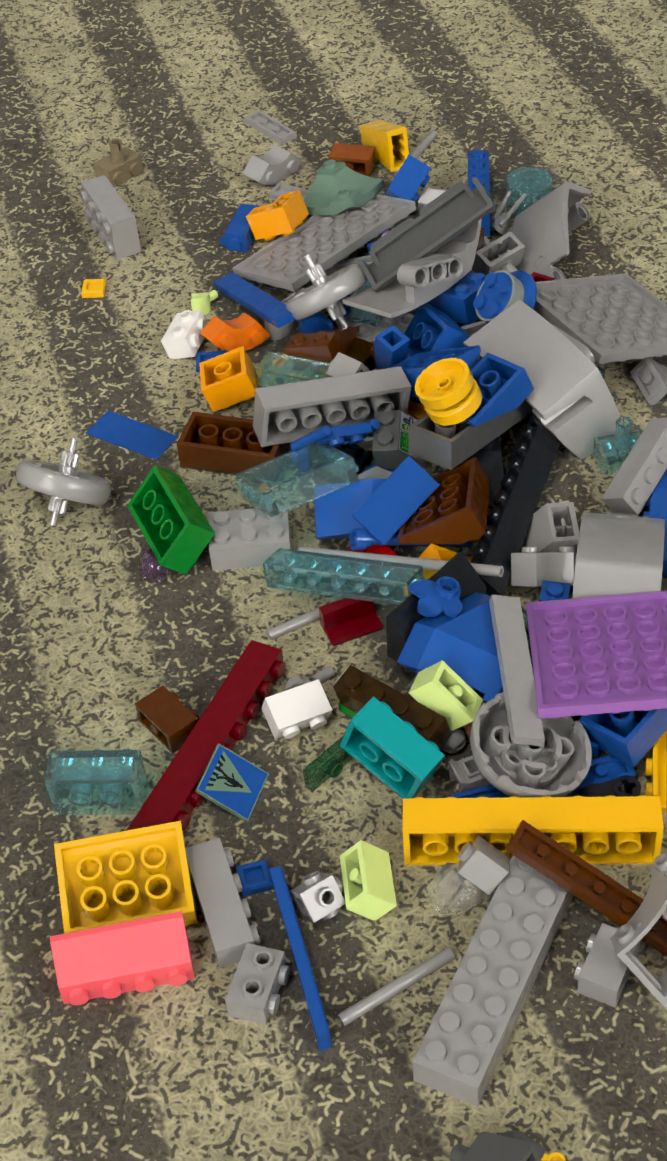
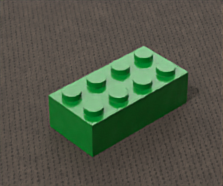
M156 465L153 466L127 505L159 564L183 574L188 573L215 534L180 475Z

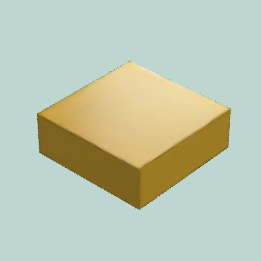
M85 279L81 291L82 298L104 297L107 285L106 279Z

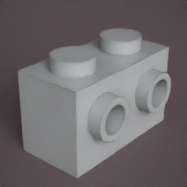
M246 943L225 999L228 1016L267 1025L270 1014L275 1015L278 1011L280 1003L278 991L280 986H286L290 975V966L286 965L284 951Z

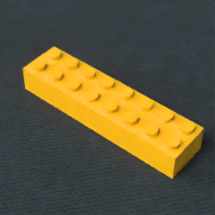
M609 795L605 797L543 796L522 798L517 796L508 798H488L482 796L477 798L415 797L403 799L402 831L405 865H459L457 856L466 843L472 844L478 836L503 852L511 860L513 855L506 851L505 847L522 820L589 864H654L656 858L661 854L664 826L660 796L616 797Z

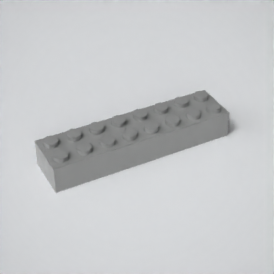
M514 855L510 860L509 873L499 883L412 1061L414 1081L476 1107L479 1106L574 896Z

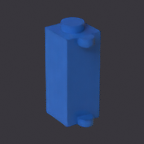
M241 204L236 210L233 219L224 232L225 236H222L219 240L221 245L226 246V250L248 251L255 238L246 216L255 207H259L258 205Z

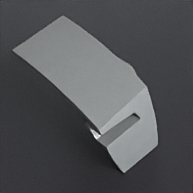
M482 218L428 257L402 264L397 271V279L380 291L376 292L373 287H370L360 293L343 298L342 304L388 318H394L434 299L472 270Z
M521 300L516 301L463 342L465 347L479 345L481 349L479 358L481 359L488 352L525 368L534 387V390L525 400L534 408L532 411L542 425L581 460L589 457L625 431L614 399L599 369L594 364L595 359L592 352L584 344L548 322Z

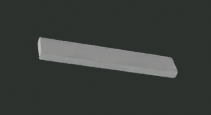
M491 595L489 605L512 744L542 746L545 737L542 720L538 718L535 681L520 597Z

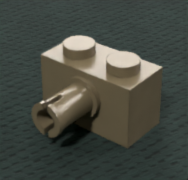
M113 138L112 141L109 140L110 155L93 163L96 177L105 175L113 187L143 172L141 155L126 146L122 148V140L119 138Z

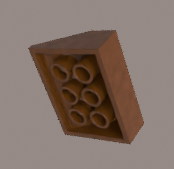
M476 457L459 464L452 470L448 469L432 476L440 485L400 527L397 540L400 544H463L467 541H476L486 534L491 482Z

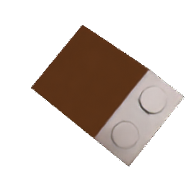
M359 327L319 329L293 335L284 348L292 372L328 371L330 362L336 357L338 352L344 355L347 353L360 331Z

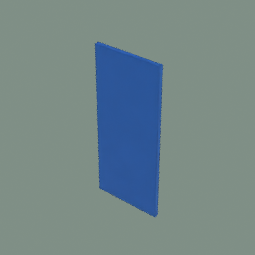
M109 410L85 433L155 460L179 437Z
M408 456L360 506L352 517L384 546L440 484Z

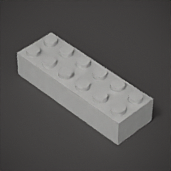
M400 366L255 388L253 428L261 447L294 442L325 425L331 428L366 423L375 418V412L401 410L407 413L411 385Z

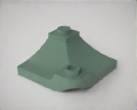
M327 160L323 163V166L316 170L315 182L304 198V202L309 215H336L345 209L362 207L385 188L384 179L372 178L357 173L348 168L345 162Z

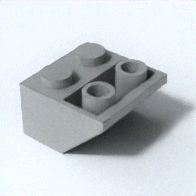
M574 502L547 503L533 514L522 547H538V552L559 551V546H575V551H577L579 528Z

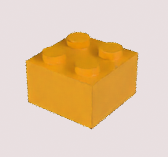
M244 346L199 363L201 391L213 412L227 409L234 404L248 401L255 397V388H257L255 367Z

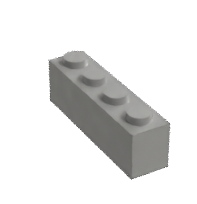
M667 417L650 419L601 498L613 513L639 515L666 471Z
M220 838L187 847L186 853L190 876L219 968L240 962L246 943L256 945L260 943L255 924L249 926L247 918L251 917L247 899H240L239 892L243 891L238 873L232 874L230 867L234 866L230 848L224 849Z

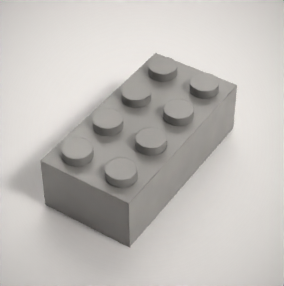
M103 175L81 182L82 191L80 192V197L86 206V209L83 210L87 222L91 221L92 229L95 233L98 232L101 243H106L108 253L114 254L117 260L140 253L141 246L136 218L107 177Z

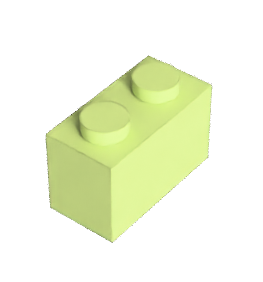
M443 660L418 672L409 691V694L417 702L446 717L450 731L473 722L483 702V699Z
M360 840L340 855L347 910L371 920H378L397 906L389 852Z

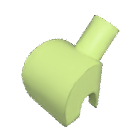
M212 290L210 292L191 294L192 311L201 310L203 315L208 314L211 311L210 302L218 298V293Z

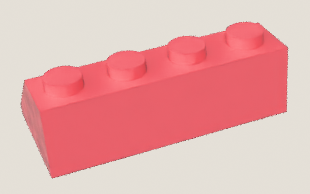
M182 911L50 936L58 988L64 1004L82 1005L89 999L99 997L113 999L119 997L124 992L135 990L138 992H148L155 986L165 984L179 986L186 983L187 980L195 979L190 942Z

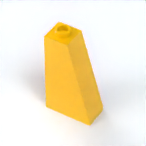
M381 120L360 125L362 144L364 146H374L376 159L390 172L398 171L409 155L407 128Z

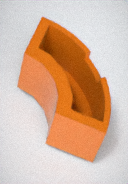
M245 312L232 320H221L214 316L199 332L211 343L226 351L242 346L247 351L259 346L271 336L255 319Z

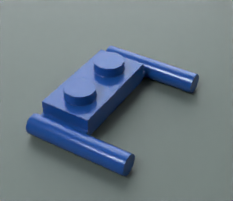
M373 419L366 423L331 428L325 425L292 442L291 449L297 452L315 442H318V445L329 444L330 447H337L348 443L349 445L364 441L363 436L378 429L380 424L377 419Z

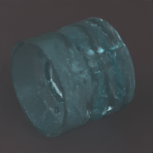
M522 167L512 171L507 176V192H512L506 204L507 213L521 195L526 194V198L511 215L513 219L552 191L553 177L545 169L538 167Z

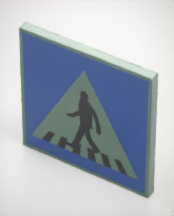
M218 743L195 792L241 820L248 821L269 773Z

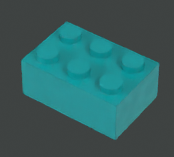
M374 696L351 719L340 743L341 748L402 799L415 798L432 779L445 756L440 752L439 747L435 743L423 738L417 733L411 723L400 719L393 713L388 704L380 702Z

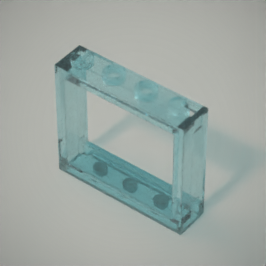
M315 442L297 452L290 451L234 474L242 498L268 516L274 517L359 481L356 473L359 471V467L350 455L327 444L318 445V442Z

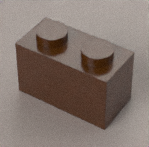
M163 685L135 703L139 721L172 754L181 748L200 719L193 709H187L183 705L178 694L175 692L171 693Z

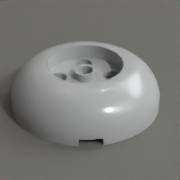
M504 692L480 707L472 723L470 746L478 769L490 784L510 797H564L570 794L586 777L592 760L591 743L583 725L579 720L575 722L571 716L541 718L545 737L542 746L512 744L509 740V723Z

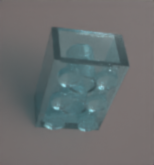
M141 750L50 751L44 781L55 816L137 815L147 799L149 784Z

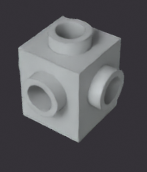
M312 872L302 879L303 883L289 891L304 920L313 923L320 919L327 920L334 917L339 912L338 908L346 904L342 895L344 893L342 883L336 876L328 873Z

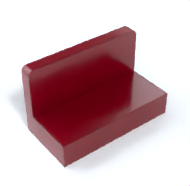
M370 590L319 607L320 625L332 646L383 629V624L375 612V600Z

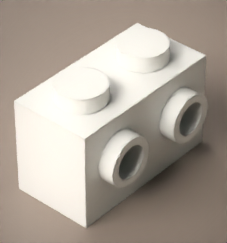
M186 310L175 315L161 340L169 358L180 359L196 355L205 338L199 332L208 323L201 310Z
M319 679L266 697L261 708L274 739L283 736L285 739L295 737L301 732L300 730L311 727V729L320 728L327 723L333 711Z

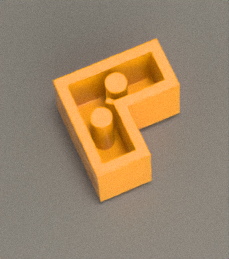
M300 190L281 194L271 204L255 207L246 218L255 240L264 238L265 241H268L280 234L288 236L294 233L295 228L303 223L309 212Z

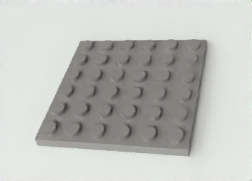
M628 274L535 282L537 296L533 309L548 322L584 344L592 352L595 363L606 364L608 362H624L632 359L667 355V305Z

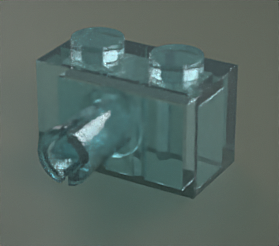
M621 417L616 420V433L614 435L594 438L593 456L601 475L613 474L619 471L644 431L631 432L633 422L630 418L623 417V425H621Z

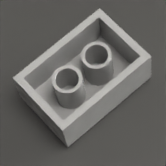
M287 505L208 512V522L215 532L209 543L212 571L292 563Z

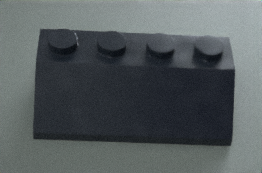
M461 552L457 553L428 579L436 582L439 578L448 576L457 580L461 589L459 600L476 592L486 594L485 584L469 560ZM411 594L386 617L387 656L396 662L415 622L426 617L420 615L417 611L420 598L414 594Z

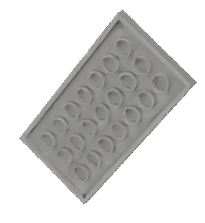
M377 194L362 207H351L332 216L313 215L297 226L294 233L288 236L282 235L232 268L233 273L246 280L294 292L311 281L306 272L310 267L304 256L310 254L315 265L320 263L324 271L329 270L334 264L346 259L355 250L362 248L368 241L377 238L380 233L392 228L401 219L407 218L410 213L416 210L415 201Z

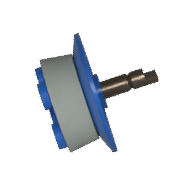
M497 270L490 272L481 284L473 302L477 316L488 324L518 300H521L533 309L537 296L536 283L533 277L524 271L509 273L506 270Z

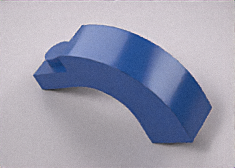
M391 325L375 337L374 357L378 370L387 369L408 358L410 339L394 325ZM416 397L411 399L413 402L422 404Z

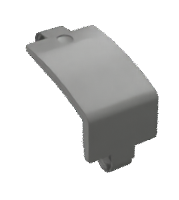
M566 181L515 217L513 234L525 246L521 263L515 266L518 271H524L530 275L536 272L555 278V280L566 279L564 273L552 265L570 253L568 231L575 230L590 220L588 209L585 205L578 202L584 197L591 195L589 189Z
M583 512L576 554L572 599L661 591L665 519L637 517L638 515Z

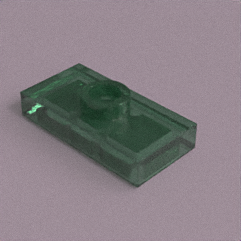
M344 736L303 769L305 787L311 792H314L330 777H337L341 773L343 766L353 759L350 754L340 747Z

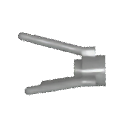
M508 191L497 213L493 216V222L490 226L502 236L510 231L513 232L514 224L511 225L513 220L510 217L526 198L525 193L521 195L507 214L503 213L501 215L512 194L511 191Z

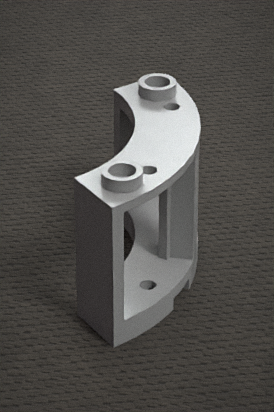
M667 852L659 855L654 864L649 867L651 882L642 904L626 924L619 927L610 939L617 956L667 1010V970L656 979L630 951L650 931L661 916L667 921Z

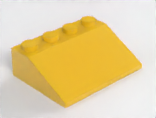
M181 821L54 844L64 934L182 911L186 926L198 924Z

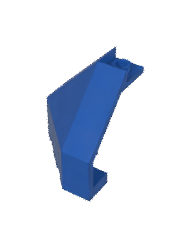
M476 592L460 600L463 608L461 613L454 618L442 612L438 616L425 617L415 622L397 663L418 674V672L443 660L483 699L482 703L486 704L495 698L497 694L503 692L489 605L491 596Z

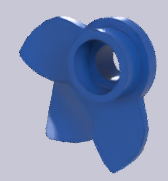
M444 576L436 582L421 579L411 583L407 588L409 592L420 598L417 605V611L420 615L435 617L443 612L445 615L454 618L462 611L463 604L459 600L461 595L460 584L452 577Z

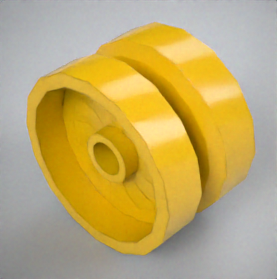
M447 358L432 363L422 371L415 383L416 395L424 405L429 418L435 424L442 426L455 425L468 419L479 408L483 398L481 389L476 380L473 379L470 368L462 359Z

